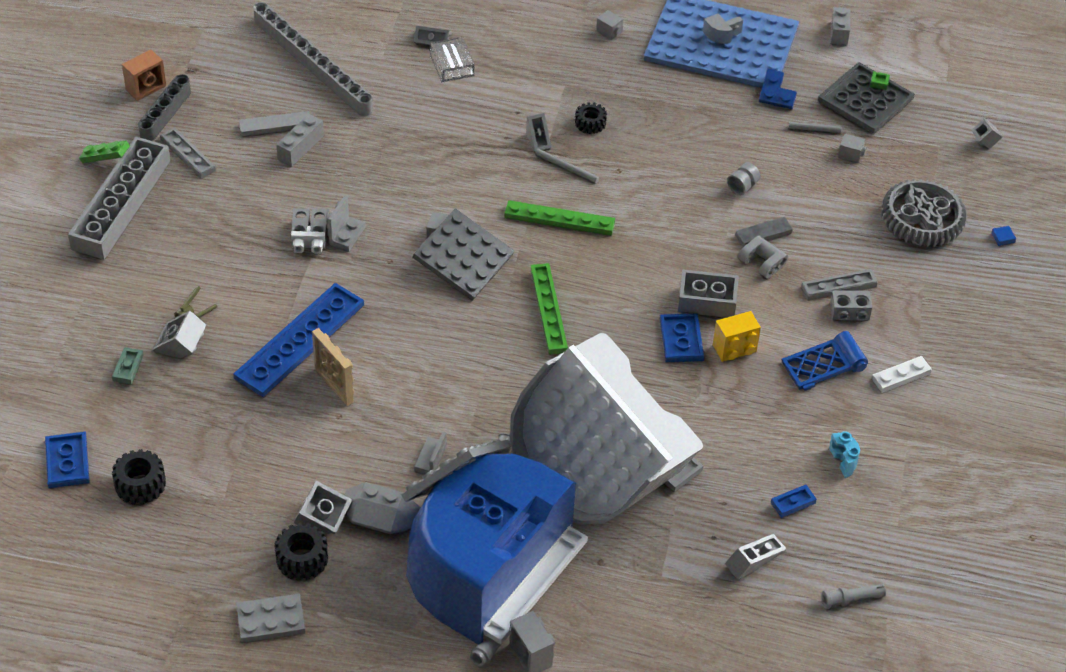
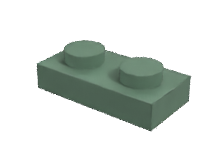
M124 347L112 375L113 382L132 385L144 356L143 350Z

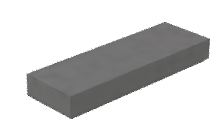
M782 217L737 230L735 236L742 247H744L757 236L768 241L792 234L793 228L787 219Z

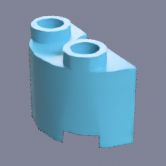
M849 432L832 433L829 449L834 458L842 460L839 468L844 477L847 478L853 474L857 467L860 447Z

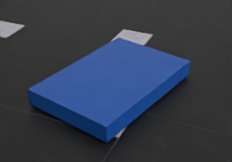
M698 313L660 315L665 362L704 361Z
M86 431L45 436L48 488L90 483Z

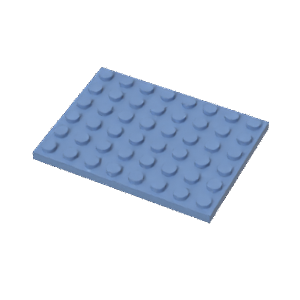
M667 0L644 54V61L762 88L767 68L783 72L799 21L710 0ZM715 14H719L725 21L740 16L743 19L742 33L732 36L731 43H716L702 32L704 19Z

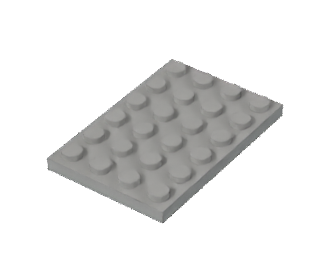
M497 439L489 443L485 442L482 445L478 444L475 447L471 446L468 449L466 447L456 453L457 457L442 462L439 465L440 468L427 472L422 476L423 479L418 482L414 481L406 486L407 491L402 493L401 496L406 502L428 495L436 482L452 474V471L463 468L480 456L501 454L510 448L511 444L508 439L503 441Z

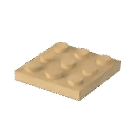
M319 328L312 331L315 370L348 406L354 403L352 362L342 355L338 346L332 344L326 333L324 334Z

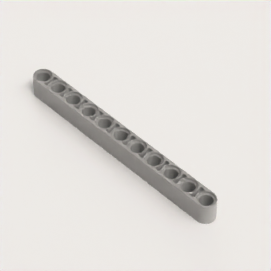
M263 2L254 4V22L358 114L362 116L372 114L373 99L369 92L270 6Z

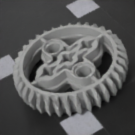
M913 178L912 181L907 179L905 182L900 181L899 184L890 187L881 205V216L889 231H893L894 236L899 235V239H905L906 242L910 241L913 245L916 243L919 246L926 245L928 247L932 245L935 247L937 244L942 246L944 243L953 242L963 231L967 219L965 204L962 203L961 198H958V194H954L953 190H948V186L943 187L941 183L929 182L928 179L922 181L920 178L919 181H916ZM905 197L906 204L902 205L901 209L895 213L892 207L894 202ZM952 213L955 218L954 223L943 228L942 221ZM918 224L921 229L915 228L914 225Z

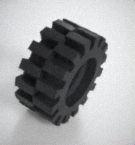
M587 102V105L583 103L581 106H578L575 112L576 128L578 127L579 131L583 129V133L589 131V134H592V132L596 134L598 131L601 132L605 129L607 111H605L604 107L601 108L600 104L596 106L595 102H593V105Z

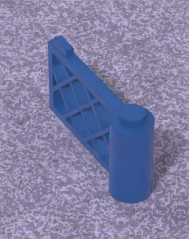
M843 331L830 341L782 358V364L797 388L805 391L815 387L816 383L847 371H863L867 367L868 359L850 332ZM832 347L834 354L824 353V349ZM811 354L818 356L816 362L808 360L806 357ZM820 358L830 359V364L819 363ZM792 361L800 362L799 368L792 367L789 363ZM834 361L841 362L844 366L837 368L832 365ZM803 364L814 366L812 372L803 370ZM817 367L827 370L822 375L815 373ZM799 374L809 376V379L800 382L798 376Z

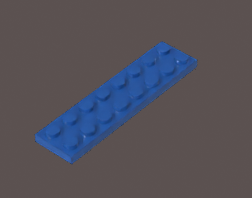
M334 283L234 372V379L261 397H264L313 353L312 331L319 328L330 337L364 306V300Z

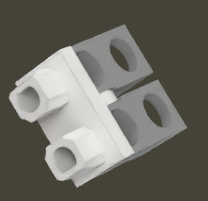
M293 208L291 240L295 253H302L304 248H311V252L314 254H321L322 249L326 248L329 209H312L310 219V209ZM304 214L306 218H297V215ZM321 214L324 215V219H315V216Z

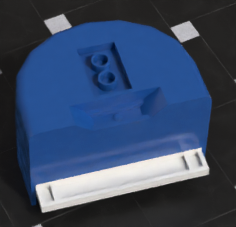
M486 454L476 458L475 461L463 468L452 471V474L442 480H438L433 486L411 526L406 573L416 600L437 620L478 645L483 643L484 635L502 644L510 635V621L531 610L588 541V536L573 528L576 489L574 481L540 462L517 454Z

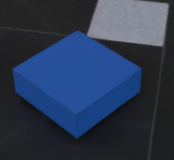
M1010 226L992 229L991 234L998 246L1016 242V237Z

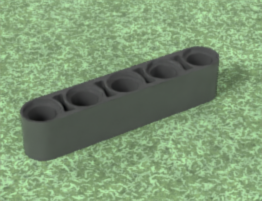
M177 75L138 123L140 138L153 141L189 97L191 88L187 75Z

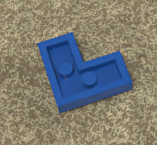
M767 68L759 102L793 110L797 91L781 88L784 72Z

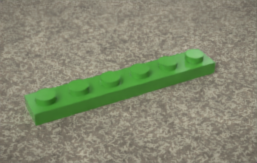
M508 200L504 218L609 236H612L615 225V218L510 200Z
M549 263L531 265V274L548 354L564 353L568 349L550 265Z

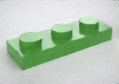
M114 141L93 146L88 145L83 149L79 159L82 163L122 158L130 145L127 141Z

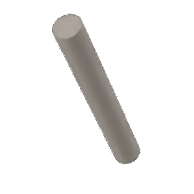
M789 122L788 129L841 133L842 126Z

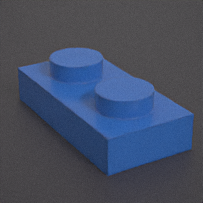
M805 484L771 498V504L779 516L783 518L816 504L817 499Z

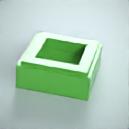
M873 71L870 87L887 90L890 75Z

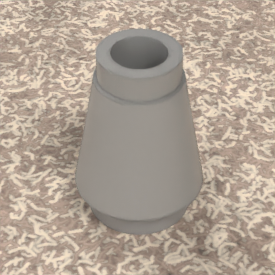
M490 638L474 647L470 654L472 662L480 667L487 665L500 647V644Z

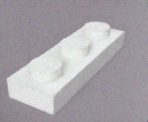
M920 356L873 374L872 381L883 393L930 375L932 369L924 358Z

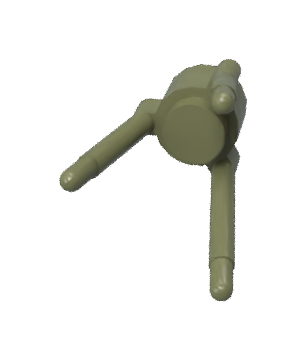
M200 286L193 290L184 304L174 313L175 318L188 311L194 313V309L189 304L201 289ZM217 304L197 313L196 316L199 318L217 308Z

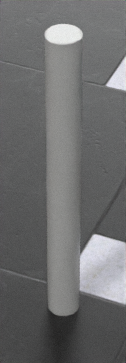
M540 149L535 151L536 156L594 183H597L599 180L598 176Z

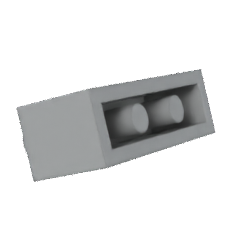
M311 114L302 119L276 144L277 159L292 167L324 136L323 120Z

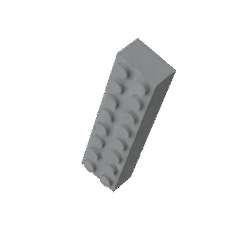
M139 137L134 138L128 150L120 158L68 233L71 250L105 260L170 163L169 147L167 145Z

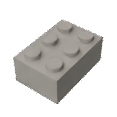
M682 269L678 312L698 313V315L725 318L734 316L739 276Z

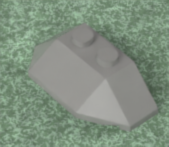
M367 482L348 488L345 492V496L352 499L346 512V516L352 524L388 534L411 529L420 506L413 500L405 502L401 496L403 492Z

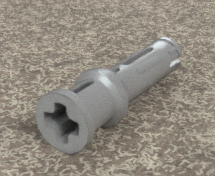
M884 584L848 590L846 588H839L837 591L831 592L824 590L821 593L822 604L825 609H830L831 606L836 605L847 606L849 602L885 597L886 588Z

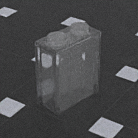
M463 37L430 43V57L441 83L474 76V61Z

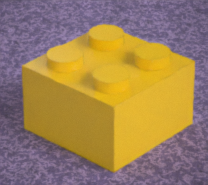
M752 311L716 320L712 346L722 362L757 352L761 327Z

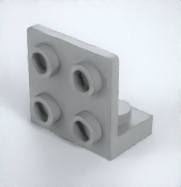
M344 196L341 201L337 202L335 210L327 217L329 245L350 251L366 228V222L349 217L347 196Z

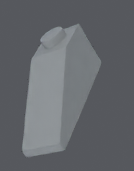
M774 534L739 547L726 561L725 565L737 579L753 573L783 553L786 548Z

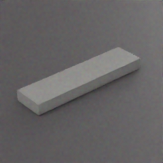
M309 111L239 120L241 136L292 130L309 114Z
M175 127L160 135V140L201 179L216 171V166Z
M868 269L802 282L801 288L806 299L812 300L831 296L832 291H857L877 287L878 281L873 271Z

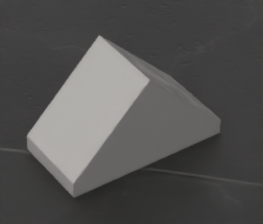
M544 113L527 116L526 136L534 151L552 148Z

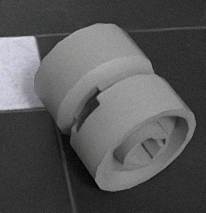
M746 162L727 177V184L732 192L737 195H743L760 180V172L755 165Z

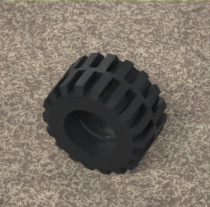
M138 449L136 452L131 450L129 454H122V458H118L116 464H113L112 477L115 491L119 498H123L124 502L130 501L131 504L140 503L142 505L147 501L148 503L152 502L153 498L157 499L160 497L159 493H163L166 486V478L162 460L158 458L157 454H152L149 450L143 452V449ZM137 475H146L141 479H132Z
M298 523V526L290 525L288 530L283 529L282 534H278L277 541H275L277 567L284 576L288 574L290 579L295 577L298 581H301V578L309 580L311 576L315 578L318 576V572L322 573L324 571V566H327L328 563L327 539L324 537V533L319 531L318 527L314 526L312 528L311 524L306 523V526L302 525V523ZM299 549L310 550V552L303 555L293 553Z

